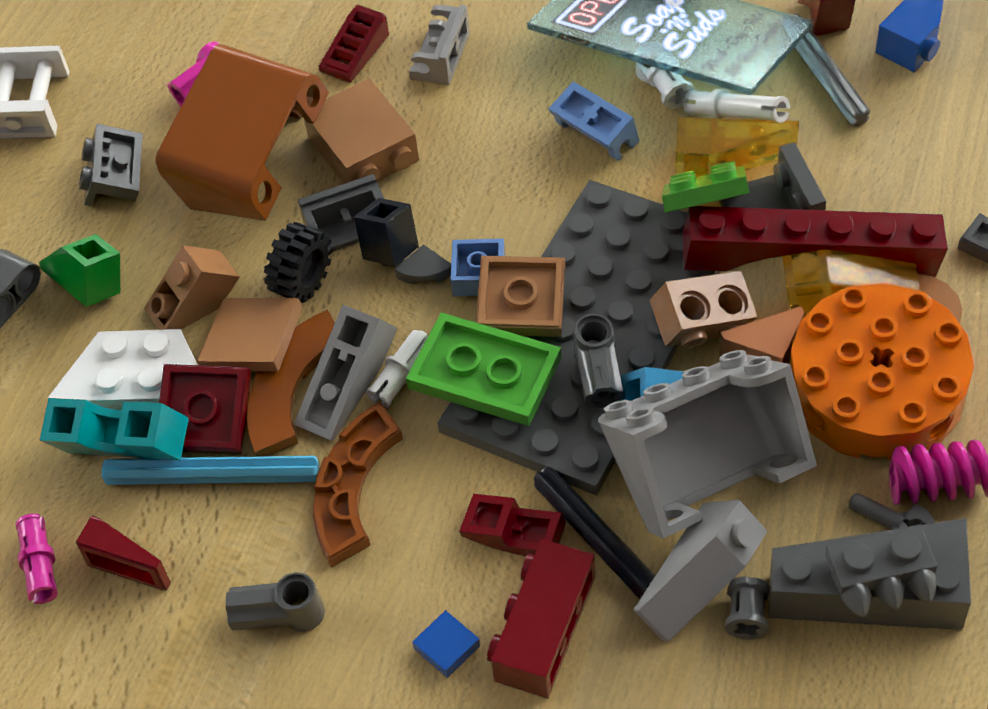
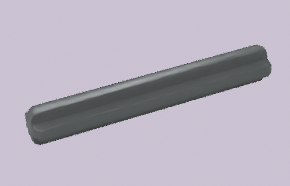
M794 14L791 17L784 18L782 31L849 123L853 126L866 123L869 120L870 109L801 16Z

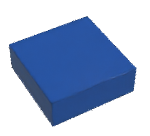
M445 610L412 641L415 651L448 678L480 647V640Z

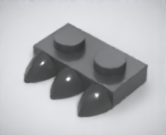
M921 524L826 545L825 556L839 595L844 604L861 617H865L870 609L872 589L884 604L894 610L899 609L904 597L903 582L907 584L917 597L926 602H931L935 595L937 563Z

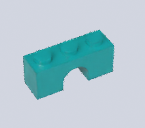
M48 398L40 441L69 454L181 460L189 418L162 403L123 401L122 410L98 406L84 399Z

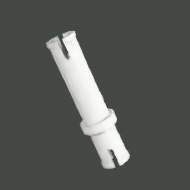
M715 89L713 92L689 90L685 94L684 99L696 100V104L683 103L687 114L710 115L714 120H726L732 117L782 123L787 120L789 113L777 112L776 109H790L789 100L784 96L731 94L729 90Z

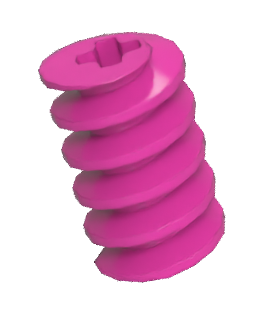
M977 439L970 440L966 448L959 441L951 442L947 450L943 444L934 443L931 445L929 452L921 444L913 446L910 454L904 446L894 448L889 463V486L892 501L895 505L900 504L902 491H907L912 504L918 503L920 490H926L930 501L936 502L939 488H944L950 501L955 500L957 487L960 486L963 487L968 499L974 498L976 485H981L985 496L988 497V455L982 443Z

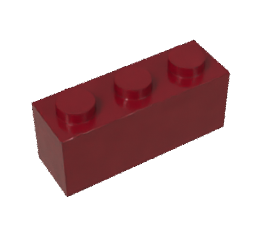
M541 539L535 554L529 553L526 556L521 570L520 578L523 583L518 594L512 593L506 604L504 620L507 621L501 635L495 634L488 648L487 661L491 662L494 682L549 699L596 577L594 554Z

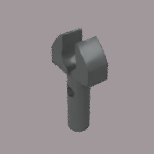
M860 493L853 494L849 501V508L891 530L919 524L935 523L930 512L915 503L909 511L898 513Z

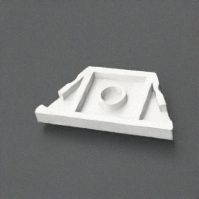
M181 329L98 332L48 398L84 399L98 406L110 409H122L123 401L159 403L164 364L197 365V362Z

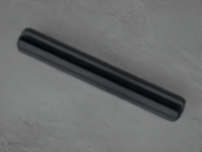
M547 466L540 472H537L533 478L535 481L534 487L558 512L563 514L565 520L632 592L641 599L656 575L554 468Z

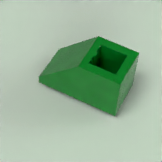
M97 234L62 246L39 261V267L44 273L86 307L121 293L120 252Z

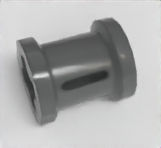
M743 576L734 578L729 582L727 595L731 598L730 616L725 620V631L729 635L740 639H758L768 633V621L764 618L765 600L768 599L770 585L760 578Z

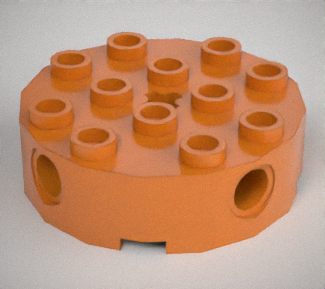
M890 283L848 286L821 299L800 321L790 355V365L809 432L838 453L860 458V454L873 458L887 457V461L891 460L894 448L897 446H904L910 454L913 446L921 444L925 446L926 450H929L932 444L941 443L960 421L974 369V360L968 334L952 312L929 297L925 292Z

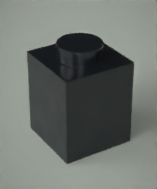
M378 198L354 216L362 258L364 260L381 263L383 266L395 267L419 248L411 204Z

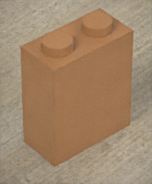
M370 78L327 98L314 124L307 123L304 119L308 138L344 184L374 174L376 181H379L419 161L415 133Z

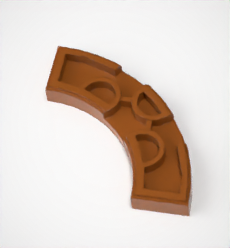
M328 309L314 315L295 328L279 372L258 371L254 378L248 398L247 426L256 457L269 456L298 444L292 419L295 402L294 394L302 378L307 377L318 365L335 322Z
M380 401L357 416L339 434L338 442L334 445L328 457L323 458L314 485L313 520L321 549L331 568L371 546L360 521L359 503L362 487L377 460L392 446L403 440L402 431Z

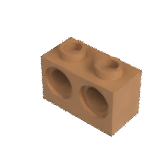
M742 271L668 281L649 300L665 347L682 344L683 348H693L705 343L709 339L720 338V332L753 322L758 317Z

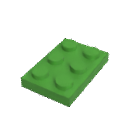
M735 161L711 166V174L696 177L695 171H687L670 176V183L665 184L661 196L665 213L750 193L744 166L736 168Z
M441 312L406 377L407 388L530 426L562 359L561 347Z

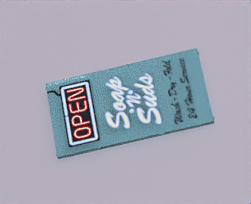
M552 0L527 22L528 30L746 95H752L813 27V20L740 0Z

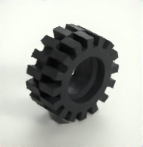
M294 222V224H287L286 230L282 229L278 233L280 239H274L271 244L274 249L272 253L268 252L266 260H269V264L264 266V273L268 274L264 278V283L268 285L266 288L269 291L286 298H298L301 303L307 301V298L311 299L314 296V289L319 290L322 286L320 280L321 278L325 279L328 272L325 271V268L331 264V258H328V256L332 253L333 247L329 246L332 241L328 234Z

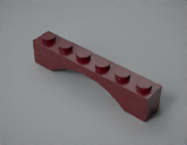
M692 206L688 208L683 231L684 270L729 271L744 264L768 258L790 255H826L861 261L877 267L893 277L922 274L936 278L948 250L943 214Z

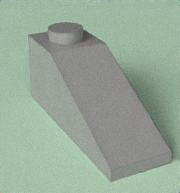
M342 304L293 425L334 441L382 367L397 327Z
M740 500L708 502L701 505L698 511L701 512L703 520L686 528L633 611L662 641H670L746 567L766 535L767 530Z

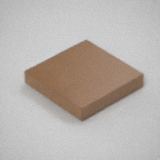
M481 256L476 323L520 336L562 337L565 258Z
M223 298L197 363L206 366L248 367L251 371L279 372L303 309L299 299Z

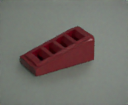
M357 4L348 14L318 66L319 71L351 83L389 36L386 15ZM339 58L349 61V65L339 62Z
M96 516L89 518L76 540V544L87 566L156 589H168L171 582L160 559Z

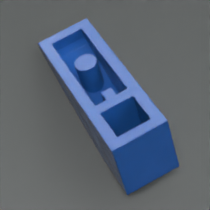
M903 0L879 25L875 53L912 72H915L925 61H931L940 47V40L937 38L944 0Z

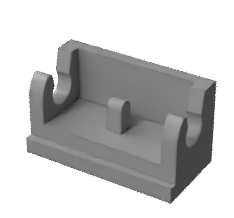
M460 5L459 7L433 6L430 12L432 15H441L448 20H430L429 30L420 51L412 55L411 61L415 63L409 70L410 79L450 85L470 35L468 10L465 5Z

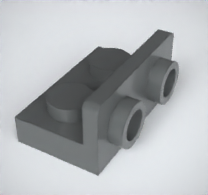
M96 124L92 139L85 138L82 148L81 160L87 161V167H82L79 180V189L85 190L84 205L92 206L96 193L136 201L140 184L143 133Z

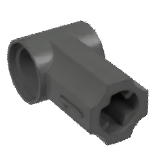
M588 314L581 317L574 326V357L579 366L585 404L593 405L596 408H603L611 403L622 400L624 395L613 342L614 327L605 316ZM596 340L599 343H589L588 341Z
M294 572L287 574L278 583L231 587L229 592H226L225 607L228 625L231 630L288 625L295 631L305 632L318 626L325 614L324 603L314 581L304 573ZM306 599L302 604L292 606L296 601Z

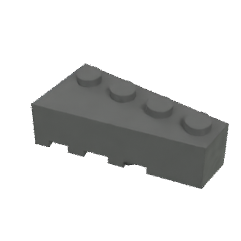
M967 518L921 525L937 563L935 574L937 580L936 592L931 602H926L917 597L907 584L903 582L904 597L899 609L894 610L884 604L872 589L871 606L865 617H861L851 611L841 599L825 556L826 545L892 530L772 548L769 573L768 618L963 630L971 606Z

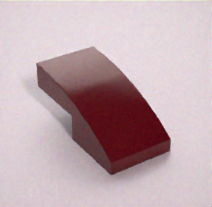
M473 493L459 532L462 537L488 547L527 556L529 553L535 554L541 539L559 544L566 521L561 512L520 508L515 498Z

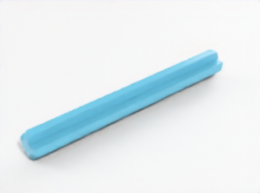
M315 456L181 458V460L149 458L106 459L102 464L101 475L104 483L107 485L315 482L319 471V462Z

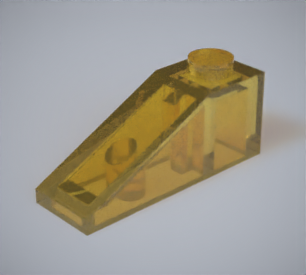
M678 117L675 174L695 171L696 177L711 174V166L735 161L736 168L744 166L746 171L776 161L779 156V146L794 142L797 145L799 121L786 120L782 123H777L775 121L757 119Z
M819 250L782 256L790 309L801 306L805 312L804 317L821 299L848 286L890 283L920 291L916 265L914 263L832 250Z

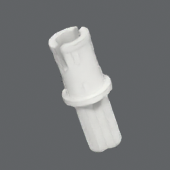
M413 330L396 354L386 358V367L366 391L369 399L375 404L381 398L382 405L385 408H389L392 400L406 383V377L428 338L427 333L422 330Z

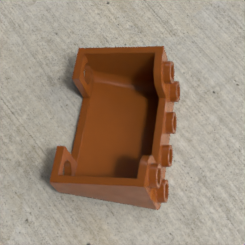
M218 44L209 53L156 153L155 162L157 169L189 209L266 221L282 187L264 164L294 105L307 123L314 124L329 92L315 74ZM306 97H313L310 106H308ZM264 182L266 192L263 201L260 203L258 200V189L261 183Z

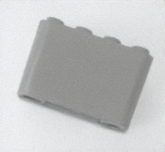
M744 350L731 351L720 356L719 363L709 367L702 366L689 369L682 373V379L671 384L661 383L650 386L643 391L644 396L632 401H617L604 408L605 413L598 418L599 425L645 527L650 533L664 539L702 521L701 512L688 507L689 505L753 475H758L780 484L817 466L790 364L771 360L769 356L746 355Z

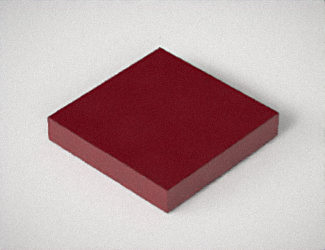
M164 364L159 403L189 418L182 452L242 455L251 370L248 367Z

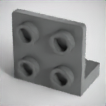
M795 142L779 146L778 164L774 165L773 168L774 175L748 181L750 191L748 194L718 200L721 207L826 209V199Z

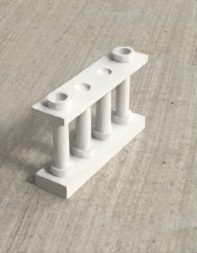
M60 45L0 48V139L56 136L58 125L48 100L45 99L50 78L69 77L70 71ZM34 78L29 100L9 101L14 79Z

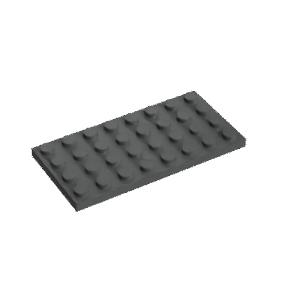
M589 180L541 256L565 258L562 337H524L561 347L562 359L530 426L450 402L437 422L439 433L536 472H540L547 466L552 467L569 485L597 496L616 460L598 422V418L605 413V407L596 408L593 405L585 404L579 366L574 357V326L581 317L588 314H600L611 321L614 327L613 342L620 378L623 374L643 367L667 369L679 345L665 347L649 300L665 282L720 273V271L684 270L683 231L687 212L675 210L665 213L663 204ZM596 340L588 341L589 343H599Z

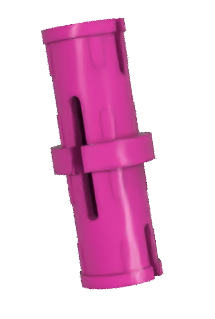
M35 513L26 514L17 519L15 523L20 542V552L17 556L19 568L25 573L28 600H33L35 604H44L54 600L58 595L52 566L55 562L54 549L49 546L47 541L44 517H40V514Z

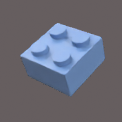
M504 239L452 240L450 281L453 296H478L481 256H505Z

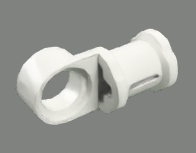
M649 45L641 48L637 52L635 59L637 77L658 89L662 95L661 101L665 107L676 109L683 106V103H687L688 100H685L684 96L689 90H694V86L690 81L683 79L679 73V65L676 60L663 47ZM648 60H657L650 69L643 65Z

